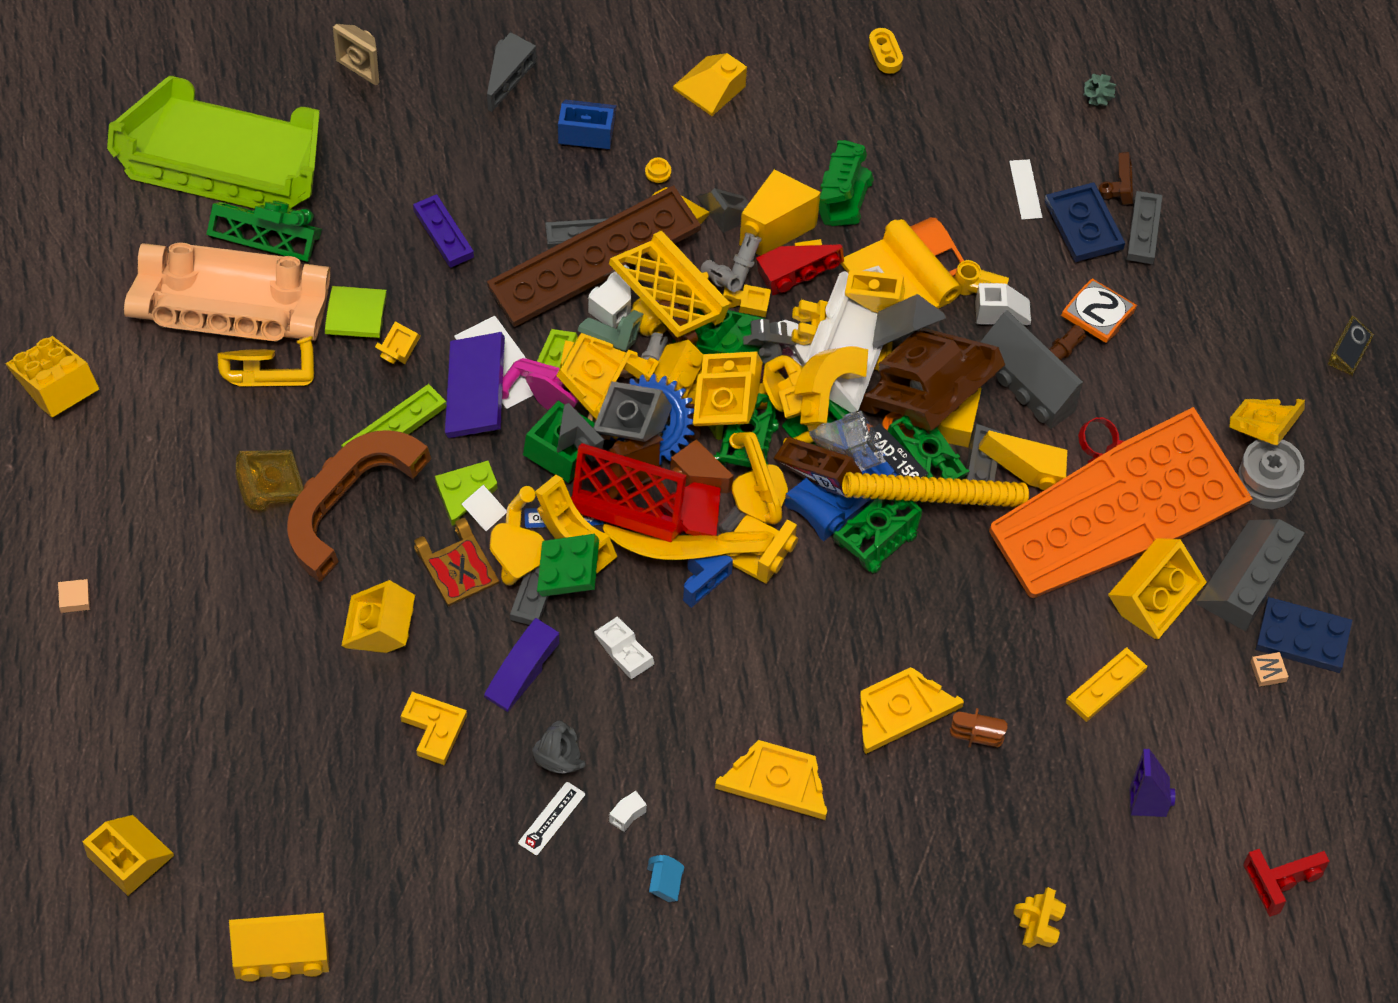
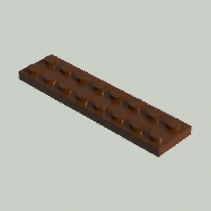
M673 185L488 280L487 287L513 327H516L608 279L611 273L616 272L609 265L610 258L651 241L653 235L660 231H663L675 244L699 232L701 224ZM647 252L641 255L644 259L650 257ZM627 262L621 263L623 266L627 265L628 267L635 265Z

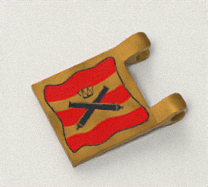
M465 518L455 522V532L461 541L435 553H432L425 537L422 536L414 540L415 552L423 561L448 607L499 584L495 572L477 543Z

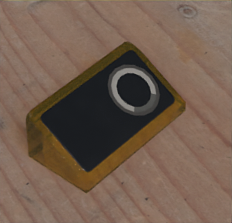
M1351 316L1328 362V365L1350 375L1354 374L1374 336L1356 317Z

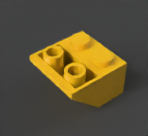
M689 340L666 345L653 374H656L658 382L663 376H667V386L671 382L677 381L678 385L675 391L685 388L686 393L682 399L692 398L693 401L690 404H695L698 374L702 373L703 354Z
M134 815L106 821L83 841L87 857L127 896L174 856V853Z

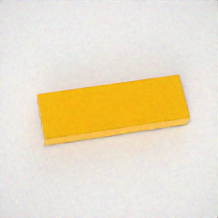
M1126 647L1066 699V704L1087 722L1147 670L1148 666Z

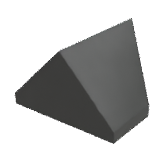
M716 188L709 193L696 196L703 207L710 212L709 215L722 233L741 225L742 212L749 204L745 196Z

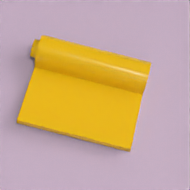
M902 219L893 220L886 226L882 240L845 256L844 262L840 263L848 274L849 269L863 271L879 265L884 273L904 275V300L919 294L938 309L954 301L962 291L960 284L906 221Z

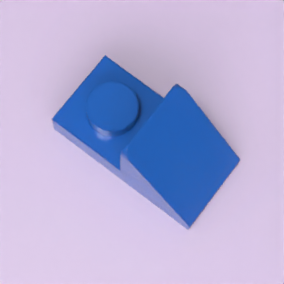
M720 555L688 559V570L693 575L684 584L683 601L692 608L732 574L733 559L730 556Z

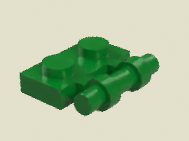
M273 200V203L265 202V205L255 206L253 217L298 227L310 224L314 215L308 209L293 210L288 208V203Z

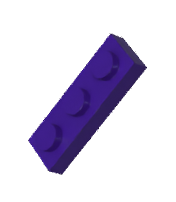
M437 194L413 204V211L450 268L474 258L473 249Z

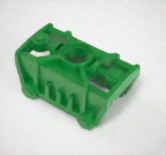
M846 140L837 141L836 152L831 155L829 170L825 171L823 182L820 186L822 192L820 195L819 213L825 225L839 226L858 224L860 222V209L867 188L872 186L874 181L872 172L868 168L861 166V163L865 161L867 156L864 145Z
M758 393L749 423L755 427V430L752 432L756 434L765 461H767L773 433H776V430L778 431L779 423L776 419V408L770 401L769 396ZM762 402H768L766 412L758 416V411L755 408H758ZM742 424L726 425L720 452L714 455L725 468L727 463L752 467L745 446L741 449H735L733 455H729L731 450L729 438L733 433L744 432L740 429Z
M906 415L888 427V432L928 472L924 477L928 479L933 477L930 472L931 463L934 468L939 467L941 469V478L961 479L969 475V469L964 467L959 460V454H955L937 427L931 431L913 426L909 416ZM904 424L907 429H913L915 432L913 435L914 439L905 436L899 425ZM928 443L935 454L926 453L922 445Z
M877 497L852 520L849 519L841 530L834 533V542L841 548L846 547L859 558L861 565L872 574L878 572L881 569L882 562L903 543L913 541L917 537L922 509L912 500L904 501L902 499L897 501L894 499V504L891 506L892 500L886 498L880 500ZM909 507L912 510L906 516L895 517L897 509L904 510ZM881 517L886 521V524L882 527H876L872 525V522ZM875 536L874 544L865 552H862L860 550L862 540Z

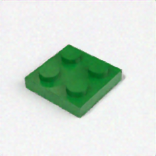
M596 534L542 541L537 592L542 597L595 589L599 538Z

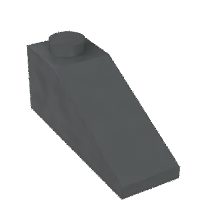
M511 32L504 40L501 39L495 47L487 91V107L491 112L536 63V45Z

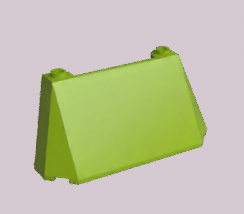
M168 76L119 118L109 124L107 149L113 157L116 156L126 168L124 170L125 173L132 180L250 208L265 205V202L273 203V200L288 203V208L291 209L312 195L320 110L299 107L293 111L290 122L197 101L195 100V89L191 82L183 78Z

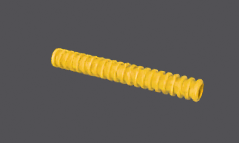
M847 472L842 482V490L846 498L853 496L854 498L862 497L867 499L870 497L871 499H877L878 497L880 500L885 498L893 500L895 498L897 501L903 499L904 501L912 500L917 502L920 500L921 502H926L928 500L930 503L935 501L943 503L944 501L948 504L953 502L954 504L969 503L970 505H975L977 503L978 505L985 504L991 506L993 504L994 506L1002 505L1003 507L1020 506L1029 499V489L1024 482L1018 484L1017 482L1009 483L1005 481L1002 483L1001 481L993 482L991 480L986 482L974 479L970 481L963 479L961 481L957 478L953 480L951 478L944 479L940 477L936 479L935 477H930L928 479L924 476L921 478L914 476L912 478L911 476L903 477L902 475H897L895 477L894 475L887 476L885 474H872L870 476L869 473L862 475L861 473L853 474L852 472Z

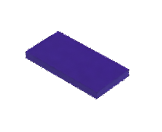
M502 332L450 341L445 434L448 438L501 429L505 336Z

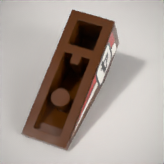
M787 437L773 458L775 462L807 478L826 491L843 497L845 496L842 490V482L845 474L852 472L853 474L861 473L863 475L852 457L791 437Z

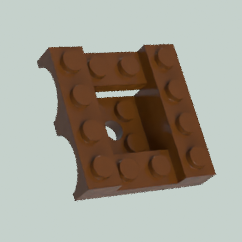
M923 328L911 334L879 362L881 379L874 389L864 394L859 410L876 414L885 409L909 416L913 426L932 431L946 417L956 411L965 400L975 394L985 382L994 377L1005 365V362L997 346ZM910 381L920 382L924 391L908 387Z

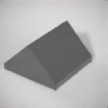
M919 294L909 297L877 313L873 338L874 348L912 334L946 317L942 311Z

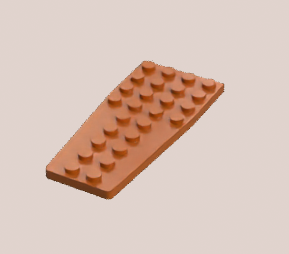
M1192 407L1122 442L993 521L989 532L1027 595L1031 598H1036L1142 555L1156 538L1181 539L1249 504L1253 498L1195 408Z

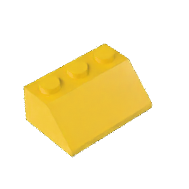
M1156 538L1111 590L1108 596L1122 617L1152 638L1159 639L1207 582L1181 539Z
M324 913L229 920L232 963L236 979L256 981L260 977L270 976L276 979H285L295 974L313 977L321 975L322 972H329L328 935Z

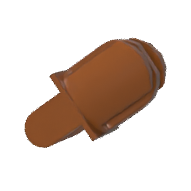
M976 708L975 714L956 712L953 715L950 734L955 738L968 740V747L970 748L972 743L999 748L1005 739L1007 723L1003 719L978 714V708Z

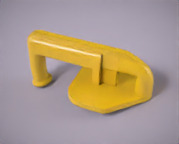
M308 336L297 340V344L300 345L301 369H261V360L273 359L275 350H239L217 353L219 373L225 380L237 386L308 385L314 379V355L311 341L313 338ZM230 359L243 360V370H230Z
M785 355L778 356L765 363L763 384L774 407L781 412L784 411L778 391L796 386L798 376L802 370V366L797 361ZM785 367L789 377L784 379L778 370ZM826 424L807 425L809 430L794 439L812 443L825 435L827 426Z
M733 433L729 438L730 445L735 449H741L745 446L753 469L738 476L733 481L732 494L737 508L741 512L766 524H777L782 520L781 507L788 492L784 475L779 467L766 464L755 433Z
M530 486L522 487L508 505L506 523L496 525L491 531L490 551L502 566L501 578L503 583L509 586L540 566L543 537L535 531L520 527L521 509L526 503L532 502L535 499V491Z

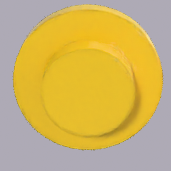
M653 158L645 167V175L652 182H665L671 176V166L663 158Z

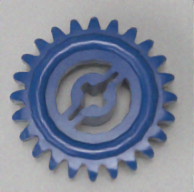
M652 374L648 382L645 375H641L639 384L631 378L630 385L660 389L672 405L670 426L665 424L664 427L666 429H663L661 432L664 435L661 437L663 441H660L659 465H662V456L671 461L672 451L678 453L681 450L680 444L686 446L690 444L685 439V435H695L688 428L689 425H693V419H690L689 415L694 413V409L687 408V405L693 399H682L686 389L682 388L675 391L678 385L677 381H673L667 386V376H663L658 382L656 374ZM611 437L610 441L614 442L619 440L624 442L625 438L618 437V439L615 440Z

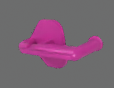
M522 358L515 361L503 377L502 399L509 397V390L519 376H524L536 400L547 410L557 401L563 404L569 403L573 408L579 401L571 391L568 393L564 390L565 385L556 376L560 369L558 367Z

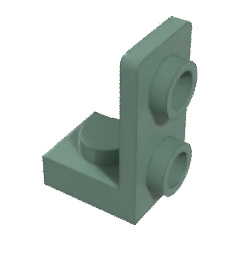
M633 310L628 316L621 318L617 329L592 318H587L579 325L578 332L611 343L615 349L627 351L636 342L644 314Z

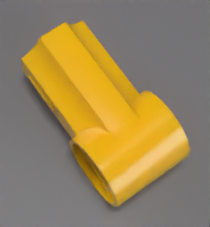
M970 260L962 261L958 265L954 277L962 287L960 294L966 296L977 293L979 283L1008 284L1009 280L1007 277L981 270L976 262Z

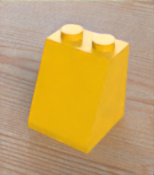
M774 169L742 212L739 245H742L745 233H751L755 237L758 236L762 240L759 243L756 254L761 256L812 230L817 225L821 192Z

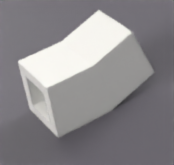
M634 791L620 800L610 812L609 822L625 832L635 819L646 813L647 804Z

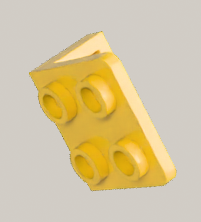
M745 516L734 532L768 531L774 534V539L763 555L744 552L737 556H730L733 559V566L767 584L772 575L778 573L782 567L787 553H791L798 542V537H796L797 524L786 520L779 531L752 516Z

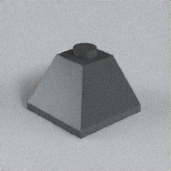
M611 381L593 429L598 434L645 442L663 431L672 405L660 389Z

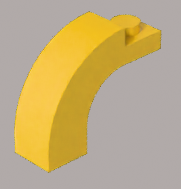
M855 346L828 349L815 354L806 362L798 376L794 392L796 395L803 396L800 424L808 426L827 424L829 396L833 383L838 377L844 379L866 377L868 349Z
M555 475L535 491L541 505L537 508V511L555 539L594 533L599 538L596 573L617 557L609 535L594 528L578 512L563 478Z

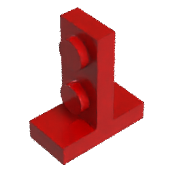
M1257 849L1248 853L1243 866L1269 917L1280 914L1286 903L1282 891H1287L1296 886L1298 882L1304 880L1308 882L1318 880L1324 875V871L1330 861L1325 851L1270 869L1261 850Z

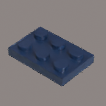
M1095 182L1045 196V203L1074 262L1124 249L1125 241Z
M1268 597L1255 650L1268 654L1280 652L1282 658L1340 673L1343 667L1352 619Z

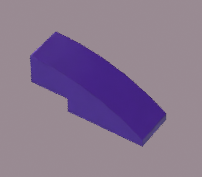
M535 618L500 666L484 697L506 712H509L540 674L542 664L559 645V632Z

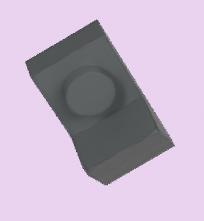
M569 403L565 404L557 453L573 444L578 449L581 443L603 449L604 439ZM586 454L591 462L596 460L594 456Z

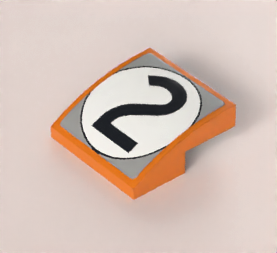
M1092 278L1069 302L1061 316L1107 343L1119 332L1121 325L1134 314L1137 305Z

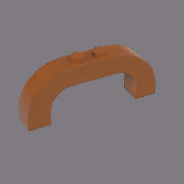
M391 430L374 431L351 440L334 457L326 460L322 470L316 477H312L306 482L304 490L296 498L288 516L287 531L290 544L298 562L309 575L318 582H321L339 562L334 549L317 537V527L322 517L366 470L379 465L393 466L414 479L431 460L428 446L413 436Z

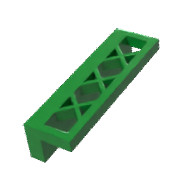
M223 202L213 203L206 235L284 256L296 257L299 260L310 261L314 240L320 239L321 228L310 225L296 227L284 223L278 224L253 217V210ZM218 216L227 218L232 229L225 233L215 231ZM234 220L239 221V222H241V223H239L238 225H236V223H235ZM245 224H251L258 235L250 240L245 239L239 228ZM259 227L266 228V230L262 232ZM271 230L277 231L283 242L272 246L264 235ZM235 231V233H236L237 236L230 235V234ZM285 234L292 235V236L287 239V237L285 236ZM296 237L307 239L304 254L295 252L290 241ZM260 238L262 243L257 242L256 240ZM286 245L287 249H283L280 247Z

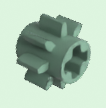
M1092 74V78L1084 83L1085 93L1083 95L1090 97L1089 104L1107 106V101L1115 98L1116 84L1109 82L1111 76Z

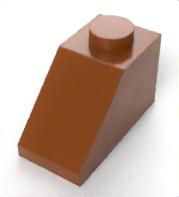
M697 439L671 457L670 470L687 475L685 487L693 482L719 487L721 488L720 493L732 491L734 475Z

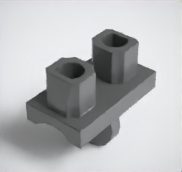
M768 319L750 321L751 335L743 337L744 345L761 347L759 355L764 364L782 355V345H796V342L791 341L792 337L787 336L786 322L770 323Z

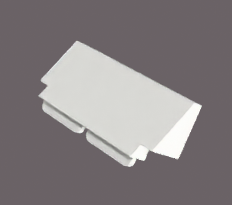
M879 265L863 270L884 273ZM844 271L838 276L825 309L827 317L825 320L820 321L805 361L807 362L815 354L828 349L848 346L868 349L866 377L854 379L838 377L830 390L829 399L853 413L859 410L883 345L874 348L873 345L877 312H873L845 296L848 272Z

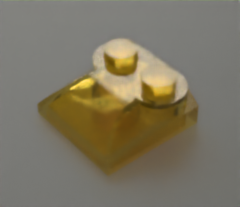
M292 450L239 451L236 457V478L243 501L248 507L254 510H264L270 503L295 501L304 490Z

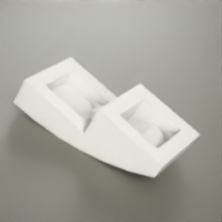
M618 617L594 631L598 641L630 679H633L654 665L653 656L636 641L634 632Z

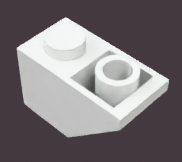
M617 272L611 273L604 284L600 287H595L589 294L588 313L606 325L616 328L621 318L628 316L631 312L630 286Z
M979 283L975 300L977 324H995L1000 316L1008 310L1023 325H1031L1030 300L1007 284Z

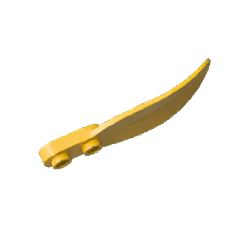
M608 524L603 525L605 534L609 535L620 546L643 556L665 560L695 559L722 554L737 556L744 552L763 555L774 539V534L768 531L726 532L719 536L678 535L672 542H668L643 533L621 529Z

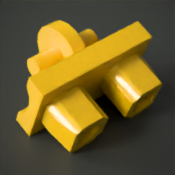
M1047 887L1044 894H1036L1034 898L1026 897L1025 903L1015 905L1014 915L1021 919L1019 925L1026 928L1022 945L1029 948L1036 944L1051 947L1058 942L1060 932L1058 929L1049 926L1048 922L1049 919L1056 922L1062 919L1066 904L1054 898L1056 890Z

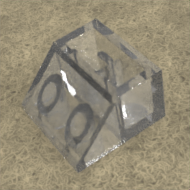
M862 411L848 413L842 419L832 423H823L817 429L809 431L810 437L817 446L852 457L861 471L886 462L878 435Z

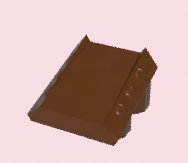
M658 434L645 442L625 438L624 442L619 440L615 442L610 452L659 467L660 441H663V439ZM612 463L609 465L617 478L626 474L620 464ZM638 471L635 473L643 485L652 481L646 472ZM629 477L621 481L627 492L636 489ZM614 485L609 488V495L612 499L621 496Z

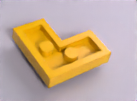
M412 692L401 714V722L426 730L416 750L417 756L445 765L465 722L467 710Z

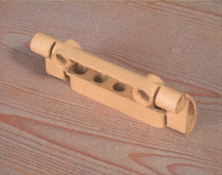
M142 243L138 253V275L126 295L124 315L125 317L154 320L159 326L269 341H278L283 337L302 339L312 336L313 339L311 341H315L324 315L331 269L330 267L305 264L302 267L300 260L292 256L283 257L196 246L187 243H174L170 245L168 253L167 246Z

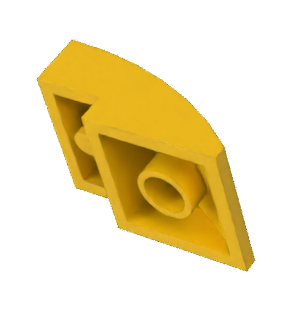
M757 352L703 354L702 373L698 374L693 416L694 426L749 424L757 401L763 362Z

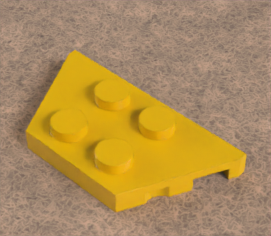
M1245 399L1230 417V428L1270 444L1278 445L1304 411L1305 400L1296 399L1295 406L1280 405V399Z
M911 667L860 691L863 750L865 754L962 708L964 701L959 696L954 698L941 690V685L933 680H927L923 674Z
M758 740L749 748L748 753L745 756H741L733 764V767L723 777L720 776L715 783V789L823 820L827 816V808L822 795V784L818 776L816 756Z

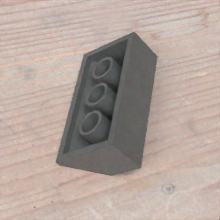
M1008 310L1005 311L985 335L981 343L999 347L1005 365L995 375L1000 384L1008 387L1021 404L1026 405L1034 412L1035 417L1040 422L1045 423L1052 429L1075 413L1083 381Z
M1280 519L1249 520L1199 596L1196 604L1238 628L1247 631L1298 551L1305 533Z

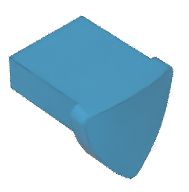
M666 855L650 857L647 870L653 872L649 892L667 902L678 901L684 865Z

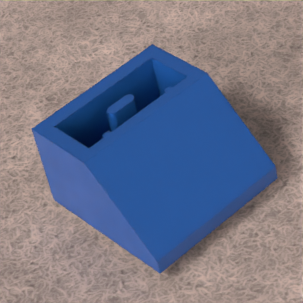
M564 100L561 104L558 121V144L610 149L617 105Z

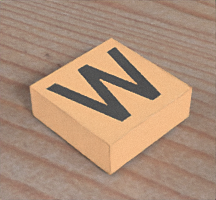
M1280 652L1252 657L1250 662L1259 687L1287 682L1288 674Z

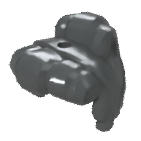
M554 722L547 728L541 740L536 742L532 748L533 758L536 763L549 771L568 773L586 766L585 761L579 759L581 754L576 732L565 722Z

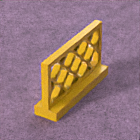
M663 231L655 233L651 241L610 258L609 265L676 337H680L710 322L717 325L724 321L730 302ZM647 252L654 261L641 258V255ZM627 262L635 264L636 268L635 270L625 268L621 263ZM640 266L655 269L654 275L640 272ZM659 271L665 272L671 279L658 276ZM638 279L653 283V287L642 286ZM657 284L672 287L671 293L657 290ZM676 289L682 290L690 298L676 295ZM655 298L670 301V307L660 305ZM674 302L689 306L688 311L675 309ZM693 307L699 308L705 315L693 313ZM673 316L687 319V323L679 326L674 321Z

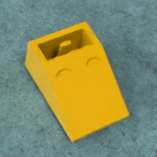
M53 336L40 340L33 348L16 354L12 360L5 363L38 406L51 417L56 416L99 390L88 363Z

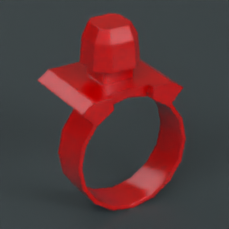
M1096 417L1084 423L1078 434L1082 450L1087 455L1094 457L1088 463L1103 455L1093 451L1085 440V430L1090 422H1100L1109 429L1113 443L1107 446L1106 452L1124 442L1119 440L1116 426L1110 420L1103 417Z

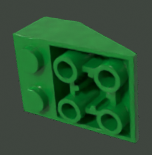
M700 309L696 313L700 315H705ZM728 310L723 322L717 325L710 322L695 329L698 336V342L695 347L702 354L757 352L759 355L761 347L744 345L743 337L751 335L750 321L765 318Z

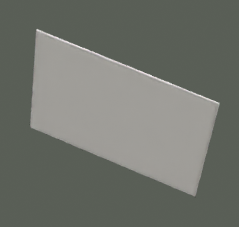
M484 485L462 503L463 507L485 531L507 513V510Z

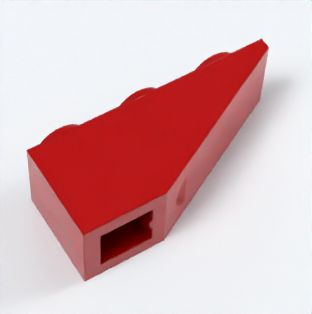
M841 244L780 246L756 257L760 276L768 289H771V294L775 295L780 292H786L792 286L803 281H809L819 273L838 267L840 263L844 262V255Z

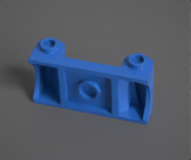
M867 431L847 446L844 455L852 457L863 474L869 473L870 476L872 474H885L887 476L894 475L895 477L899 475L884 459L885 454L881 450L876 451L863 438L868 433ZM805 478L786 493L785 506L805 517L813 526L819 538L824 542L875 499L870 497L867 499L862 497L854 498L853 496L849 499L828 492Z

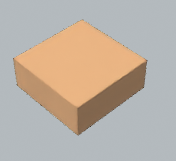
M87 579L58 582L59 608L61 613L90 610L89 583Z

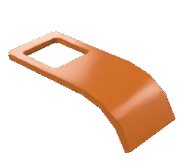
M930 217L910 226L935 256L952 249L959 262L964 261L948 232L936 218ZM957 268L949 271V273L955 276Z

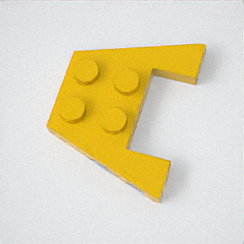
M581 333L576 338L556 376L597 420L611 381L616 382L623 369L639 380L641 375H645L647 381H649L659 361L651 357L648 360L640 358L637 352L631 350L623 352L613 348L611 343Z

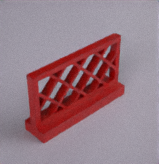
M581 443L578 446L571 499L578 512L582 515L672 542L682 531L683 520H680L687 475ZM586 454L594 456L600 465L591 470L585 461ZM612 463L620 464L626 474L617 478L609 465ZM601 469L604 470L611 480L610 483L604 486L594 474ZM638 471L646 472L652 482L644 486L635 473ZM588 477L597 490L590 492L581 489L582 480ZM628 477L638 489L631 494L627 492L621 483L622 480ZM669 479L678 482L676 491L670 494L661 481ZM614 485L623 498L620 500L612 499L606 489ZM654 485L664 497L657 502L653 500L647 489ZM641 494L649 506L646 508L638 507L632 498ZM667 501L673 510V517L664 515L658 506Z

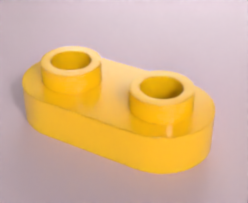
M886 28L873 30L869 36V48L877 67L884 73L898 72L902 67L903 55L894 34Z

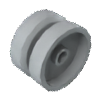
M1260 439L1251 443L1243 455L1237 472L1238 477L1253 498L1250 504L1262 509H1276L1284 507L1292 501L1304 473V459L1294 445L1283 439L1278 445H1273Z

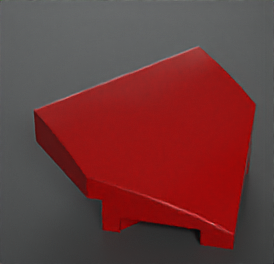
M693 482L685 487L680 520H683V525L679 535L684 531L686 534L693 536L717 535L721 488ZM667 501L658 506L663 514L667 512L670 517H673V510Z

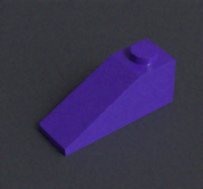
M1143 749L1129 788L1131 816L1166 817L1170 806L1175 805V789L1170 788V777L1151 750Z

